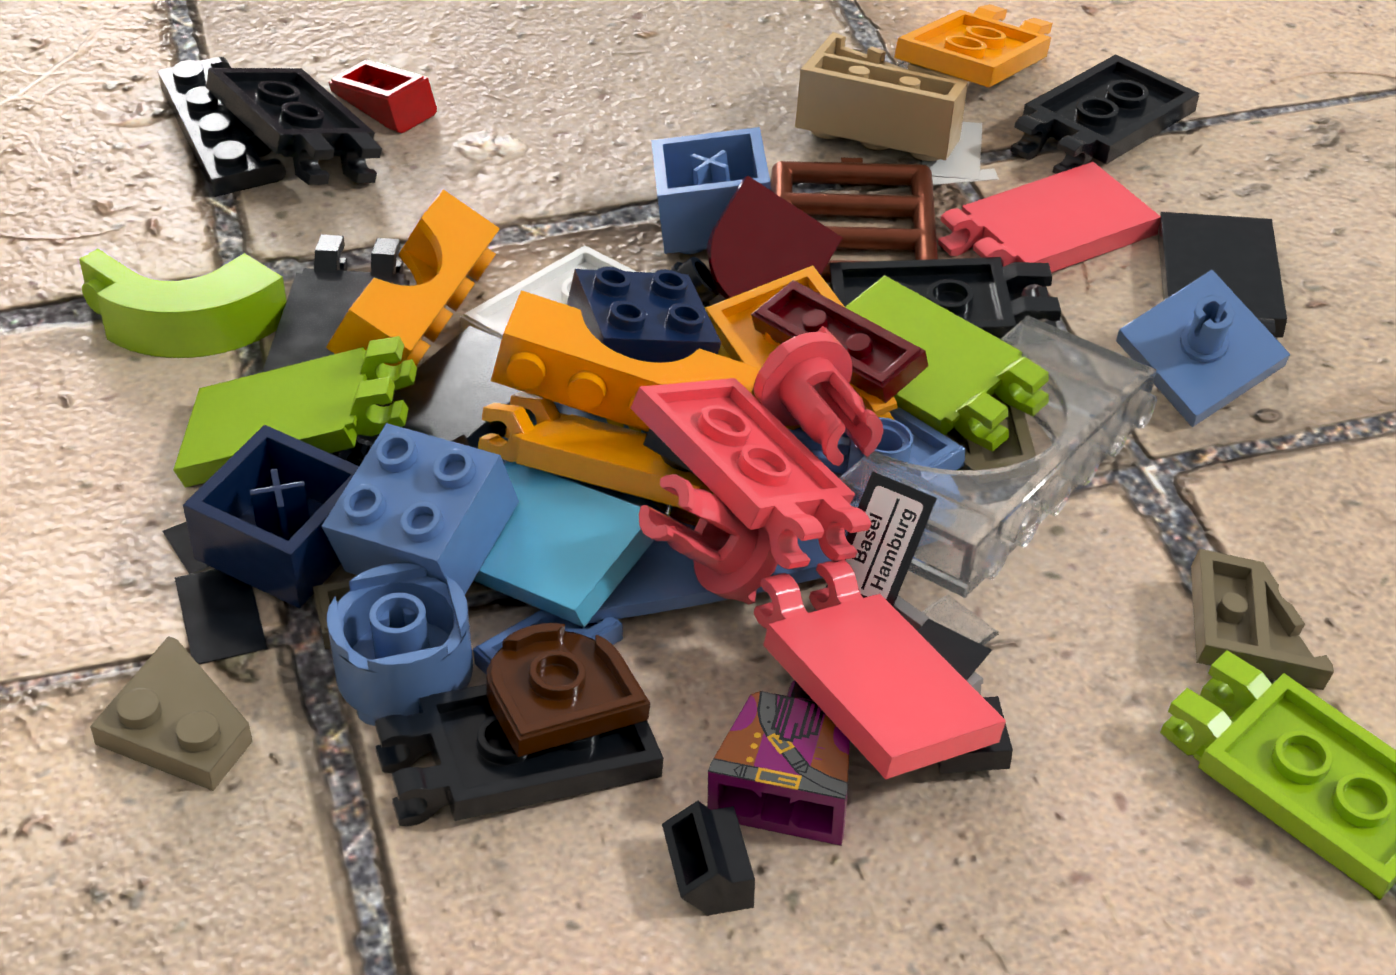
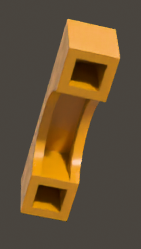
M443 189L421 217L398 254L413 274L417 285H397L373 278L350 307L326 348L334 354L364 347L366 350L369 341L400 336L404 344L401 361L394 364H384L397 366L405 360L412 359L417 367L431 346L422 339L425 337L433 343L436 341L453 316V313L445 307L448 306L456 312L475 285L467 277L469 276L478 282L496 256V253L490 250L488 246L500 228Z
M521 290L503 333L491 381L648 432L650 428L631 409L639 387L736 378L752 394L758 367L700 348L690 356L674 362L653 363L629 358L613 351L596 339L587 328L580 309Z

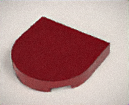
M747 175L740 183L710 234L707 244L709 267L718 292L725 299H729L812 265L821 275L843 237Z

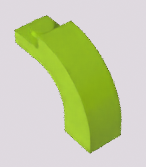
M98 248L79 259L84 278V284L82 285L83 296L90 308L97 314H101L107 340L122 348L144 355L165 358H194L217 355L248 346L277 330L287 302L283 276L245 253L211 273L180 281H162L141 276Z

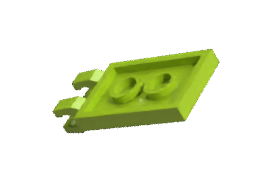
M885 275L845 307L926 351L928 367L899 391L894 398L898 407L943 435H946L955 428L964 438L993 452L1009 438V429L1000 424L1008 417V407L991 396L993 393L1004 403L1032 417L1049 403V394L1039 390L1049 381L1048 371L1028 358L1022 357V351Z
M400 336L369 341L366 350L364 347L199 388L173 471L185 488L205 483L263 425H267L328 453L354 448L357 435L374 436L380 434L386 423L399 427L405 426L408 407L404 400L395 401L386 407L375 404L385 405L392 403L395 390L413 385L417 367L412 359L405 360L397 366L384 364H394L402 359L404 344Z
M1228 650L1225 651L1211 665L1208 674L1213 678L1203 686L1200 695L1186 688L1171 702L1168 712L1173 716L1163 724L1160 733L1186 755H1194L1193 757L1200 762L1199 769L1381 900L1396 883V750L1285 673L1272 684L1262 671Z

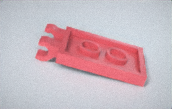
M1090 162L963 205L962 210L954 208L946 211L941 215L940 221L952 233L939 238L938 245L950 256L961 255L973 247V251L981 258L1001 257L1003 267L1014 262L1049 263L1052 273L1158 235L1161 216L1096 163Z
M736 378L639 387L631 406L634 413L749 530L759 528L767 530L772 556L781 567L794 569L808 566L811 559L800 549L798 538L801 541L818 539L823 553L834 561L856 557L858 551L847 541L845 530L849 533L868 531L872 523L863 510L850 505L855 493Z
M832 560L817 564L816 571L824 578L828 587L810 592V602L817 610L810 613L806 611L803 605L799 586L792 576L787 573H781L761 579L760 586L769 594L772 600L770 603L755 606L754 609L757 621L762 627L767 629L763 646L885 780L1000 742L1006 720L881 594L863 598L858 588L855 573L845 560Z

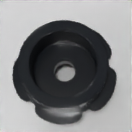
M693 256L684 263L676 262L671 267V270L680 274H689L704 307L710 306L709 301L720 294L714 284L715 281L711 271L697 257Z

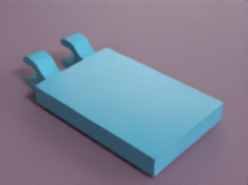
M507 461L504 465L519 503L473 581L585 627L654 541L644 535L639 526L640 506L551 473Z

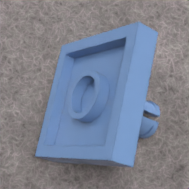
M1210 270L1120 328L1116 342L1192 427L1286 366L1290 353L1213 270Z

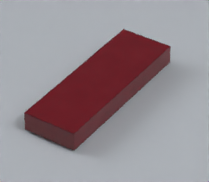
M792 280L751 314L755 330L764 335L765 332L768 333L772 340L780 344L800 334L818 332L822 326L826 327L850 354L852 359L850 383L868 394L878 397L884 403H887L928 367L926 351L795 280Z

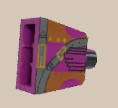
M795 680L791 682L787 696L763 691L750 694L710 764L708 770L707 807L713 810L734 806L739 825L842 846L848 792L850 740Z

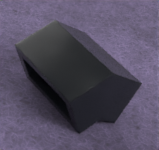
M696 801L662 823L680 897L708 916L754 908L755 877L734 806L711 810L701 802Z

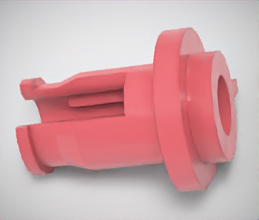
M822 326L818 332H809L795 336L780 344L770 353L757 374L754 395L784 426L800 425L814 442L822 445L823 454L836 466H840L844 461V455L837 447L838 441L844 432L867 457L875 451L881 442L884 431L882 421L873 411L865 409L863 399L849 384L852 376V359L850 354L826 327Z
M677 474L662 477L660 479V486L678 496L680 507L700 517L693 530L648 505H643L639 511V526L643 534L657 542L667 541L672 549L692 559L696 577L706 590L725 599L742 601L748 605L755 603L756 590L761 587V579L770 577L778 565L771 553L767 530L765 528L749 530L717 496L704 489H693L690 481Z

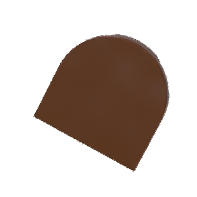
M537 624L513 632L503 640L502 648L494 655L487 668L486 695L489 705L517 757L649 719L650 701L619 651L607 639L599 635H595L594 640L578 633L565 631V624Z

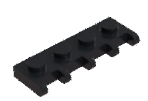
M215 57L202 61H182L174 67L158 70L161 89L214 197L279 182L285 177L286 169L282 161L276 158L261 161L260 157L267 156L272 150L257 135L248 136L245 130L249 128L206 88L208 68H231L226 58Z

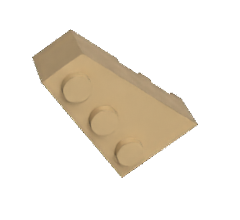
M835 32L830 34L801 68L795 121L796 128L810 130L813 135L823 139L842 137L860 141L864 147L873 150L892 148L910 152L913 157L923 161L947 160L960 140L968 81L912 63H908V69L899 67L885 61L886 51L872 46L868 48L867 54L846 47V36Z

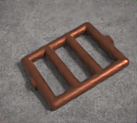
M841 157V162L779 161L773 165L771 170V191L808 215L913 218V228L826 226L843 237L837 249L915 251V260L938 259L932 172L928 166L921 164L863 163V158ZM793 183L911 186L912 196L793 193ZM830 260L827 266L825 267L824 271L822 272L821 277L825 280L826 283H829L830 263L868 261Z

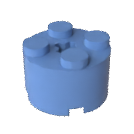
M394 563L366 570L350 580V591L338 603L335 596L329 605L327 626L336 683L342 697L350 706L357 710L359 719L364 723L375 726V721L385 716L418 714L419 698L464 689L470 683L473 672V657L467 600L461 587L445 575V583L437 578L428 576L426 568L417 564Z

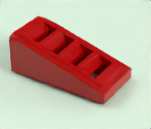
M365 60L328 82L331 92L380 124L398 133L410 130L431 118L437 112L428 77L373 61Z

